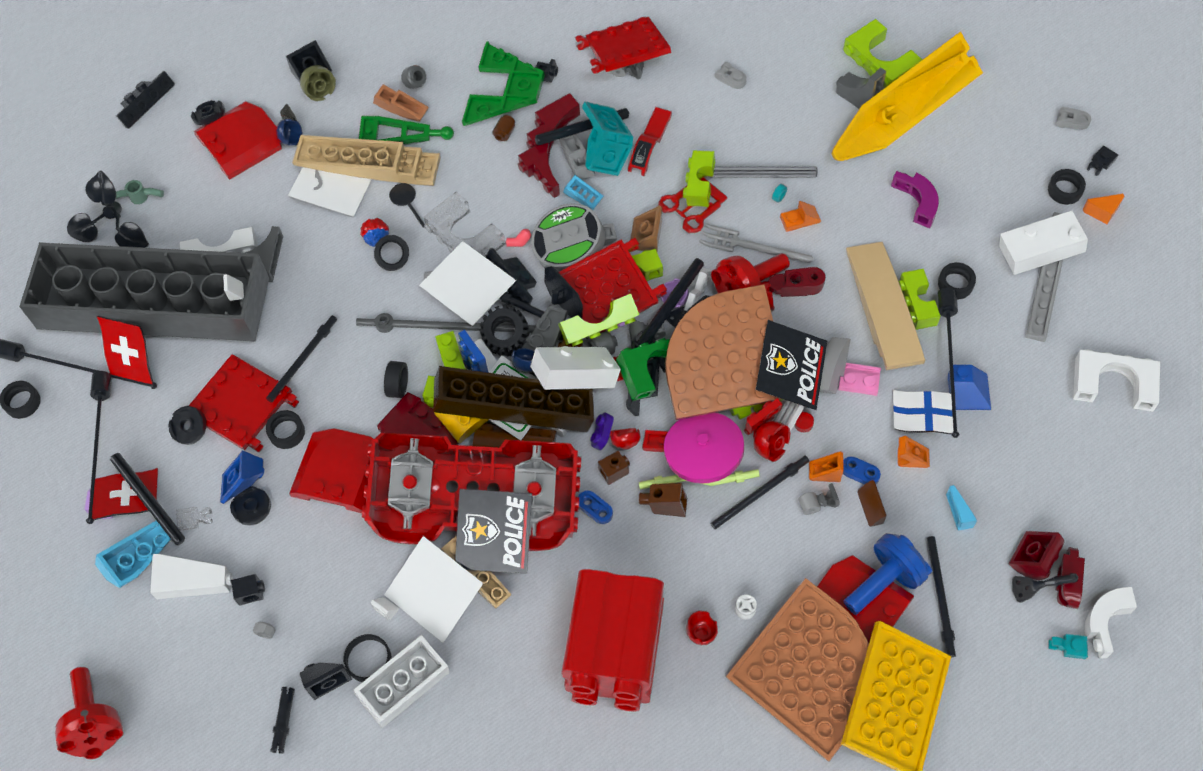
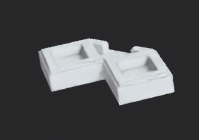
M704 268L699 272L695 289L689 292L684 310L687 311L699 300L701 293H704L711 270Z

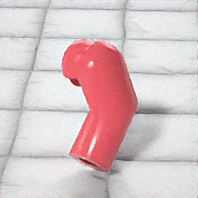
M523 229L516 238H506V246H524L531 238L530 231Z

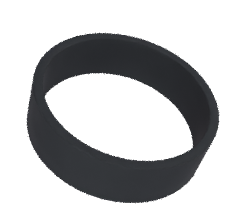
M373 634L358 636L345 649L343 657L345 668L359 682H364L369 677L357 676L349 669V655L357 644L367 640L378 641L387 649L386 663L392 659L388 645L379 636Z

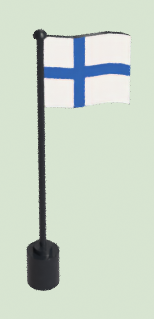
M946 287L938 291L937 297L939 313L947 318L951 394L934 391L904 392L893 389L895 430L909 433L936 432L950 434L953 438H958L960 435L957 432L950 318L958 312L957 291Z

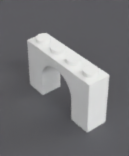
M1089 349L1079 351L1075 358L1074 400L1093 402L1098 394L1099 375L1107 371H1115L1125 375L1133 385V409L1151 412L1155 410L1159 404L1160 361H1153L1149 358H1133L1129 355H1113L1109 352H1094Z

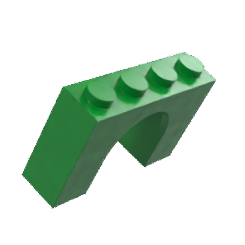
M662 338L653 344L643 343L638 348L631 349L629 347L620 351L616 362L621 369V374L632 401L650 397L655 391V386L647 369V361L652 357L666 358L670 339Z

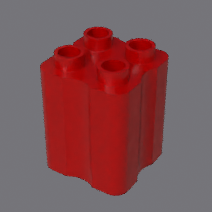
M591 569L579 571L561 672L562 677L565 678V690L572 693L571 700L573 702L592 706L597 704L598 697L615 699V708L630 712L639 711L641 703H650L664 608L663 581L651 577L618 575Z

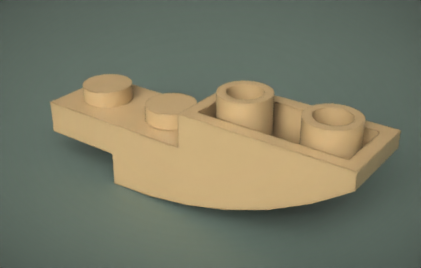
M457 535L441 548L454 561ZM467 570L483 583L478 592L495 609L512 595L491 571Z

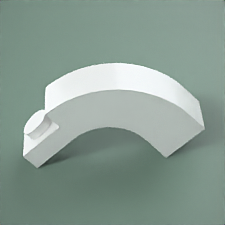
M1132 587L1118 588L1104 594L1087 615L1085 636H1087V639L1094 638L1093 647L1095 652H1098L1099 659L1108 658L1114 652L1108 631L1109 618L1116 615L1131 614L1137 608Z

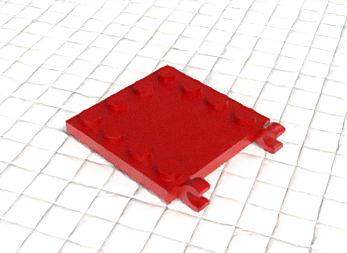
M649 16L640 17L638 20L631 22L627 21L618 26H610L601 31H593L585 35L586 37L582 35L575 37L577 42L582 41L581 44L576 45L578 50H583L590 46L597 59L590 60L592 66L597 65L595 68H591L593 74L603 70L606 72L671 53L670 45Z
M636 238L631 239L625 244L621 239L558 272L578 293L583 304L582 319L592 324L601 323L609 314L610 302L628 294L632 295L639 313L658 304L659 300L657 298L667 294V288L664 283L651 289L631 256L630 252L639 249V242Z
M231 354L189 406L198 408L203 412L206 418V428L244 451L249 446L255 451L260 452L264 446L255 437L264 428L268 419L276 413L284 402L295 408L299 401L296 400L297 396L292 394L291 388L285 386L275 400L269 402L266 397L279 381Z

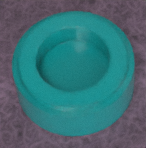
M779 184L772 195V200L777 203L781 202L787 193V187Z

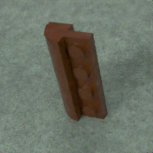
M484 423L478 430H475L473 446L500 448L505 440L519 439L496 424ZM530 428L522 440L555 442L557 431Z

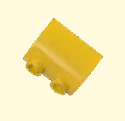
M434 412L459 444L489 420Z

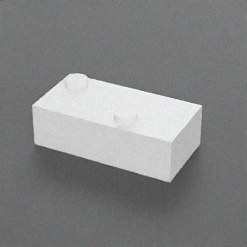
M1069 211L1001 233L999 247L1013 275L1086 252L1088 238L1073 211Z
M536 347L530 366L545 390L615 388L621 370L605 347Z
M420 635L356 687L354 693L377 723L384 728L448 675L449 668L424 637Z

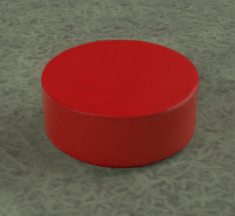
M801 412L794 426L800 432H809L814 426V418L810 413Z

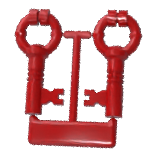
M704 177L700 179L701 181H708ZM710 183V196L716 202H709V207L701 214L686 217L684 213L693 206H688L682 211L678 209L679 200L683 198L684 188L676 194L662 196L659 200V206L662 207V212L664 213L676 211L685 218L682 228L690 234L702 230L704 220L721 207L720 204L727 200V196ZM671 199L675 206L669 208L663 202ZM694 219L699 226L693 229L688 222Z

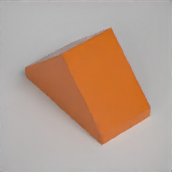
M1116 194L1087 199L1083 212L1108 225L1125 196L1124 194Z
M842 451L809 462V480L841 482L843 474Z

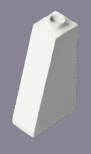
M153 554L150 593L156 599L230 592L233 574L225 566Z

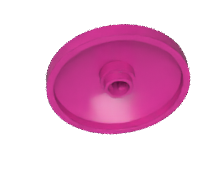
M719 413L680 419L670 428L664 441L665 458L670 469L686 481L693 483L716 482L732 474L740 465L744 455L743 435L734 421Z

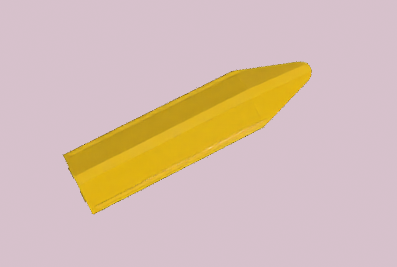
M961 31L860 107L832 150V156L835 160L844 161L885 149L983 74L975 56H967L970 47Z

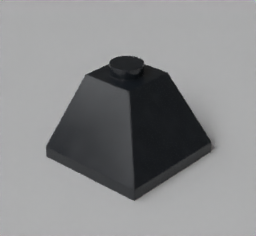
M310 664L304 668V671L299 673L305 690L314 700L352 680L343 664Z

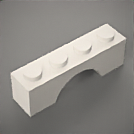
M252 227L234 230L231 238L226 243L216 247L206 246L198 238L180 242V250L245 253L257 247V238Z

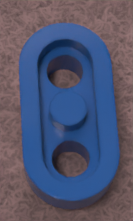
M852 456L843 460V474L846 477L864 485L870 480H874L875 484L879 482L881 473L876 466ZM849 464H854L855 467L852 468ZM867 472H872L874 475L870 476Z
M588 490L579 494V508L599 524H607L612 520V507L598 495ZM586 501H591L590 505H585L584 503ZM601 513L607 514L605 517L599 516Z

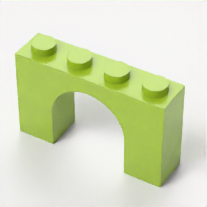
M874 19L845 38L843 51L865 69L870 76L880 67L886 71L883 87L886 88L923 59L912 50H909L893 61H882L875 58L870 50L885 41L887 28L877 19Z

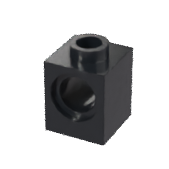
M256 574L231 580L233 597L239 606L263 600L262 592H265V585L263 580H260Z

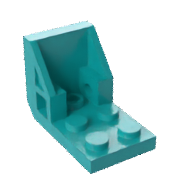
M584 101L582 109L594 126L588 137L586 168L591 171L619 176L633 147V135L615 108Z

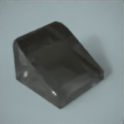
M285 104L280 111L282 120L292 119L297 121L289 105Z

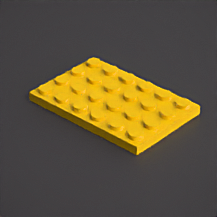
M881 621L875 622L841 745L896 771H922L951 656Z

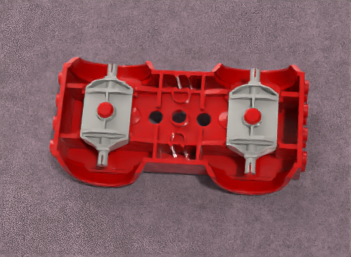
M380 433L375 439H372V444L368 445L367 457H370V465H366L365 476L368 477V485L364 486L366 506L363 505L362 518L379 537L401 544H418L423 536L430 542H433L440 536L442 531H457L459 489H467V485L470 482H476L479 485L478 490H487L491 483H496L500 488L499 491L532 493L529 551L555 549L561 546L568 537L573 538V532L578 530V517H574V512H578L579 497H575V494L580 489V477L576 475L581 469V456H578V450H575L571 443L505 440L500 448L451 445L447 436ZM448 482H457L458 490L456 492H449L446 489Z

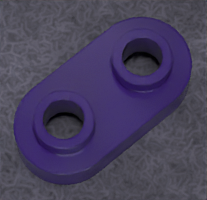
M607 412L598 415L596 418V428L590 438L591 446L597 450H602L606 446L613 425L614 417Z

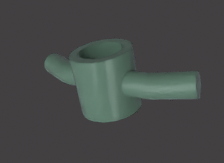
M131 180L125 185V190L116 191V199L128 196L133 204L139 205L147 200L148 195L163 197L164 191L155 188H144L140 181Z

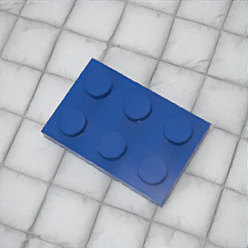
M466 330L458 333L460 339L458 344L462 350L460 353L464 358L463 363L467 370L471 369L473 371L489 373L484 355Z

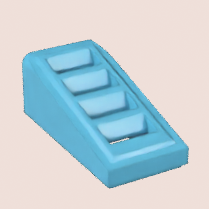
M574 175L563 191L567 196L592 210L604 197L576 175ZM581 189L584 190L581 195L578 193ZM586 193H589L590 195L587 197V199L584 198ZM593 196L596 197V199L591 203L590 199Z
M954 485L950 486L946 496L957 530L973 528L977 519Z

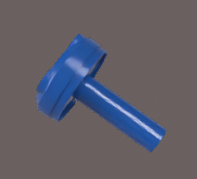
M886 533L873 546L875 555L882 566L843 601L851 613L857 615L895 579L909 589H916L928 579V575L932 573L931 567L906 536Z

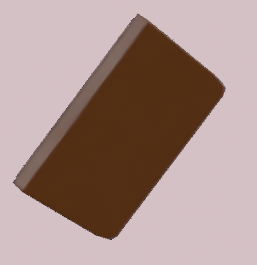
M870 480L857 493L868 525L872 527L884 524L887 515L875 481Z

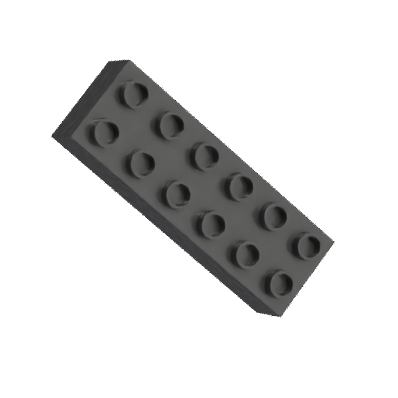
M39 242L19 307L36 329L102 333L97 316L141 326L146 336L255 342L270 277L257 253ZM227 274L243 283V299L233 301L228 299L224 291V275Z

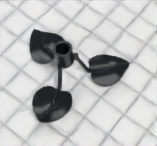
M100 170L88 181L85 191L91 201L95 203L101 202L105 206L103 213L93 221H91L86 213L74 215L67 224L68 234L81 242H91L98 234V229L94 225L103 217L108 219L116 218V230L118 233L114 239L120 247H147L149 243L145 238L144 232L137 224L125 222L119 228V218L121 217L119 213L122 207L119 202L115 201L117 194L113 183Z

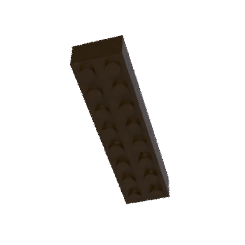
M439 366L434 378L433 412L588 432L594 422L593 388L545 390L538 379Z

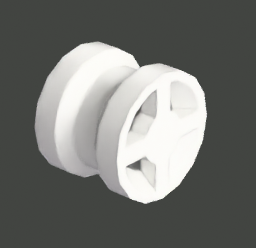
M745 594L737 599L735 611L738 617L747 620L755 615L757 607L755 598Z

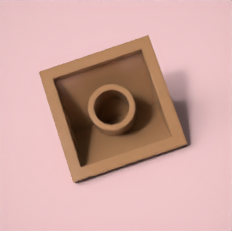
M661 206L634 217L631 239L636 238L639 242V249L637 250L656 249L658 251L662 225Z

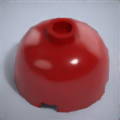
M776 421L763 423L753 433L755 451L766 460L772 462L779 460L786 451L783 449L785 443L789 444L790 428Z

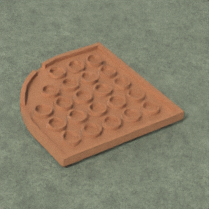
M765 285L726 291L710 296L692 307L676 326L668 344L665 361L667 384L676 420L762 404L778 398L755 390L767 321H773Z
M805 578L727 674L726 678L829 762L842 746L841 741L869 644L858 623L850 613Z

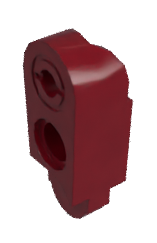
M818 267L785 270V273L774 274L768 281L771 284L770 291L775 294H781L780 297L808 296L818 294L823 289L826 275Z
M1068 547L1067 553L1063 554L1061 564L1057 570V577L1075 573L1078 575L1077 582L1056 586L1055 589L1057 591V602L1062 606L1073 609L1079 608L1083 592L1085 558L1079 557L1078 548Z

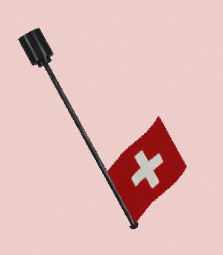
M97 316L102 331L104 354L112 378L156 389L157 384L153 382L148 365L146 340L141 326ZM0 339V358L18 362L26 356L94 373L99 371L25 353L22 344Z
M96 371L92 374L90 396L98 401L87 524H93L94 520L110 516L139 514L149 511L121 474L96 478L102 401L110 397L112 376L106 371ZM158 468L144 472H135L156 499Z

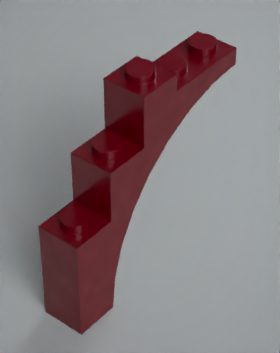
M571 93L535 112L536 120L534 122L537 128L527 133L526 144L529 149L518 155L520 171L522 173L525 172L528 177L534 175L537 181H541L544 190L550 193L553 198L560 195L559 184L549 166L550 151L554 141L537 145L535 136L564 127L580 116V104Z

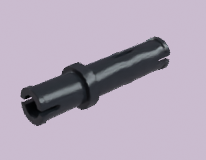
M287 687L281 688L276 724L272 730L274 733L270 749L272 753L277 752L278 746V754H283L285 751V742L289 734L288 725L295 689L289 687L288 694Z

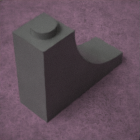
M880 67L870 78L858 77L848 72L837 80L836 93L860 109L864 103L883 90L886 71Z
M272 226L269 235L259 246L245 252L259 254L270 277L269 282L272 283L283 241V234L278 226Z

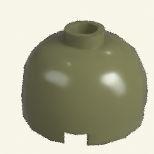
M315 65L303 71L300 77V86L303 93L311 100L322 101L326 99L324 96L333 93L336 80L327 68Z

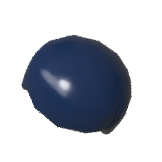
M292 119L281 120L276 129L277 138L284 145H298L302 135L300 123Z
M527 348L513 351V366L518 371L524 373L533 372L530 366L534 351Z

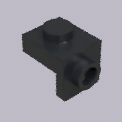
M551 59L549 64L538 61L535 68L544 71L545 77L543 81L552 83L554 77L558 74V66L555 59Z

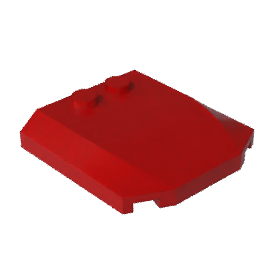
M246 101L224 113L218 120L194 130L195 136L207 148L229 180L282 149L281 142L277 138V126L261 107Z
M336 428L313 432L289 492L290 496L307 501L314 499L344 506L346 510L362 513L363 505L366 506L364 486L368 485V477L365 476L366 465H370V457H367L368 445L372 444L373 438Z
M852 555L833 564L817 587L850 613L858 623L869 644L875 622L881 621L894 627L914 599V595L892 582L862 611L854 615L847 609L843 601L876 570Z

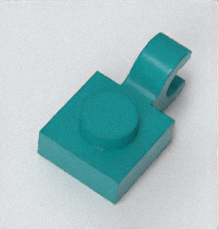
M1065 634L1063 638L1052 637V640L1048 641L1049 649L1064 651V657L1088 658L1087 636Z

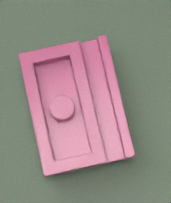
M846 363L844 377H840L838 390L877 396L881 368Z

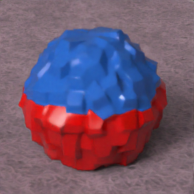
M379 218L368 219L360 227V235L369 246L375 247L382 237L389 235V226Z

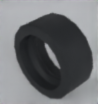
M1060 169L1051 177L1048 184V193L1054 201L1060 204H1074L1082 197L1086 182L1079 172L1072 169ZM1058 181H1069L1077 187V191L1074 193L1063 192L1057 187L1056 183Z
M387 235L376 243L374 258L382 269L396 271L406 264L409 257V247L401 237ZM388 242L397 243L402 249V258L397 263H387L381 257V249Z
M959 262L946 265L938 279L939 289L950 287L957 291V300L969 296L976 283L974 270L970 266ZM950 274H960L967 279L968 285L964 288H955L948 284L946 277Z
M390 361L386 366L384 375V393L387 397L403 398L408 383L407 364L405 362Z
M22 380L14 381L2 390L0 405L12 418H27L38 409L41 397L35 387L29 382ZM24 391L30 392V398L25 405L18 408L10 407V402L16 394Z
M282 410L274 413L268 419L266 434L271 443L277 448L289 449L295 447L303 440L305 426L299 415L294 411ZM293 421L296 424L297 428L291 436L287 438H277L275 436V428L280 423Z

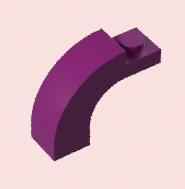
M896 171L891 187L908 193L917 200L919 207L916 210L913 222L930 229L939 206V197L934 185L917 172L914 177Z

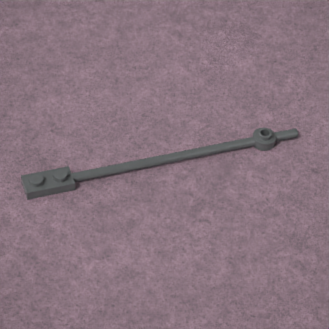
M388 313L379 314L375 319H356L357 326H376L377 330L381 333L390 332L394 327L477 331L482 329L480 323H475L472 326L465 322L393 320V317ZM500 324L495 331L515 332L516 327L514 324ZM528 325L529 332L532 333L536 325ZM562 333L560 334L558 340H563Z

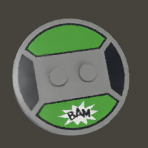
M575 203L564 204L547 212L537 222L531 236L532 251L544 268L552 266L558 272L602 250L605 243V230L596 213L585 205Z

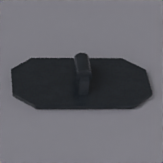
M545 267L544 282L551 296V303L553 305L559 304L563 310L568 311L570 318L578 315L582 319L583 304L578 293L554 267Z

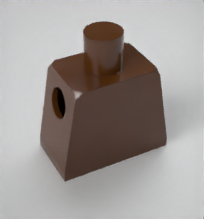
M682 483L652 484L650 486V493L639 494V504L649 505L654 514L686 517L688 498Z

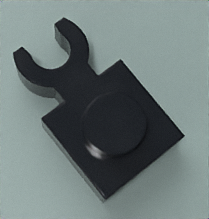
M1103 145L1093 156L1087 170L1096 168L1095 176H1098L1102 168L1107 170L1114 163L1118 154Z

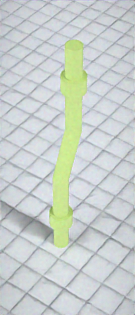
M758 469L745 472L740 470L735 471L734 474H730L722 480L699 484L714 486L735 481L740 483L746 479L760 477ZM677 475L657 476L654 479L639 482V488L641 490L650 488L652 484L678 483L686 480Z

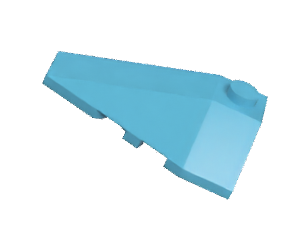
M156 520L97 554L95 565L107 581L121 588L138 578L152 562L153 554H159L171 539Z

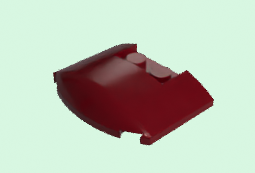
M409 392L404 395L377 425L381 433L447 436L451 445L459 444L434 414L433 409L421 401V398Z

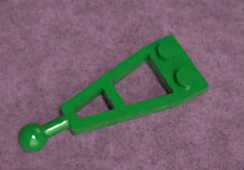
M361 116L359 139H378L380 141L403 142V144L430 141V136H441L444 140H450L454 136V130L450 126H444L442 129H430V125L382 116ZM379 125L402 128L401 136L378 139ZM408 129L424 133L408 135Z

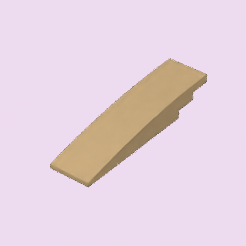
M301 135L292 163L300 167L360 178L434 186L441 157L440 153L422 152L421 148L404 147L403 142Z
M883 242L847 247L846 252L874 344L877 345L880 357L883 358L886 370L924 364L925 357L909 309Z

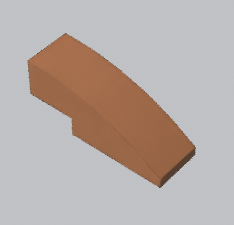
M384 84L380 87L373 100V104L382 109L415 121H421L429 108L401 90L396 92Z

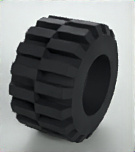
M503 305V308H499V306H496L495 311L490 309L488 311L489 315L483 316L484 322L480 323L482 328L480 334L485 345L494 354L498 353L499 356L506 354L508 357L511 356L513 351L523 347L526 342L525 340L530 334L529 326L524 315L519 310L516 311L515 307L511 306L508 308L507 305ZM504 322L513 323L516 329L512 337L506 340H500L495 337L494 333L498 325Z

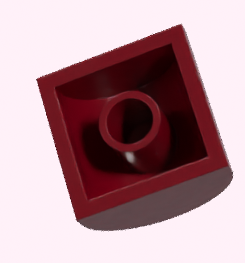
M1026 531L1009 565L1023 576L1034 580H1044L1050 576V570L1054 562L1059 559L1064 539L1059 532Z

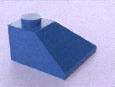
M953 365L956 410H991L987 373L973 365ZM949 370V373H948V385H949V393L951 394L950 370Z
M244 450L240 452L222 474L221 503H226L252 486L257 479L263 476L265 469L263 468L262 458Z

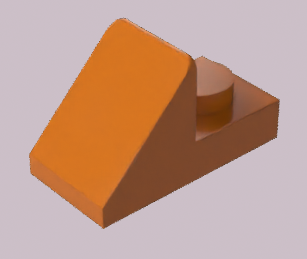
M799 201L798 209L784 212L780 215L786 232L821 223L815 206Z
M907 436L899 437L898 466L930 467L929 449Z

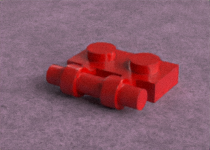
M778 398L773 402L769 400L762 406L761 411L758 413L753 412L749 415L744 432L750 435L763 423L773 420L774 416L781 411V401Z

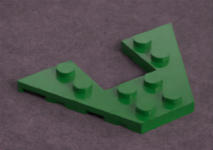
M486 41L478 66L479 71L507 73L509 77L503 96L469 95L462 118L463 126L537 103L545 77L544 71L534 68L529 63L520 61L518 57L511 53H505L503 49H498Z

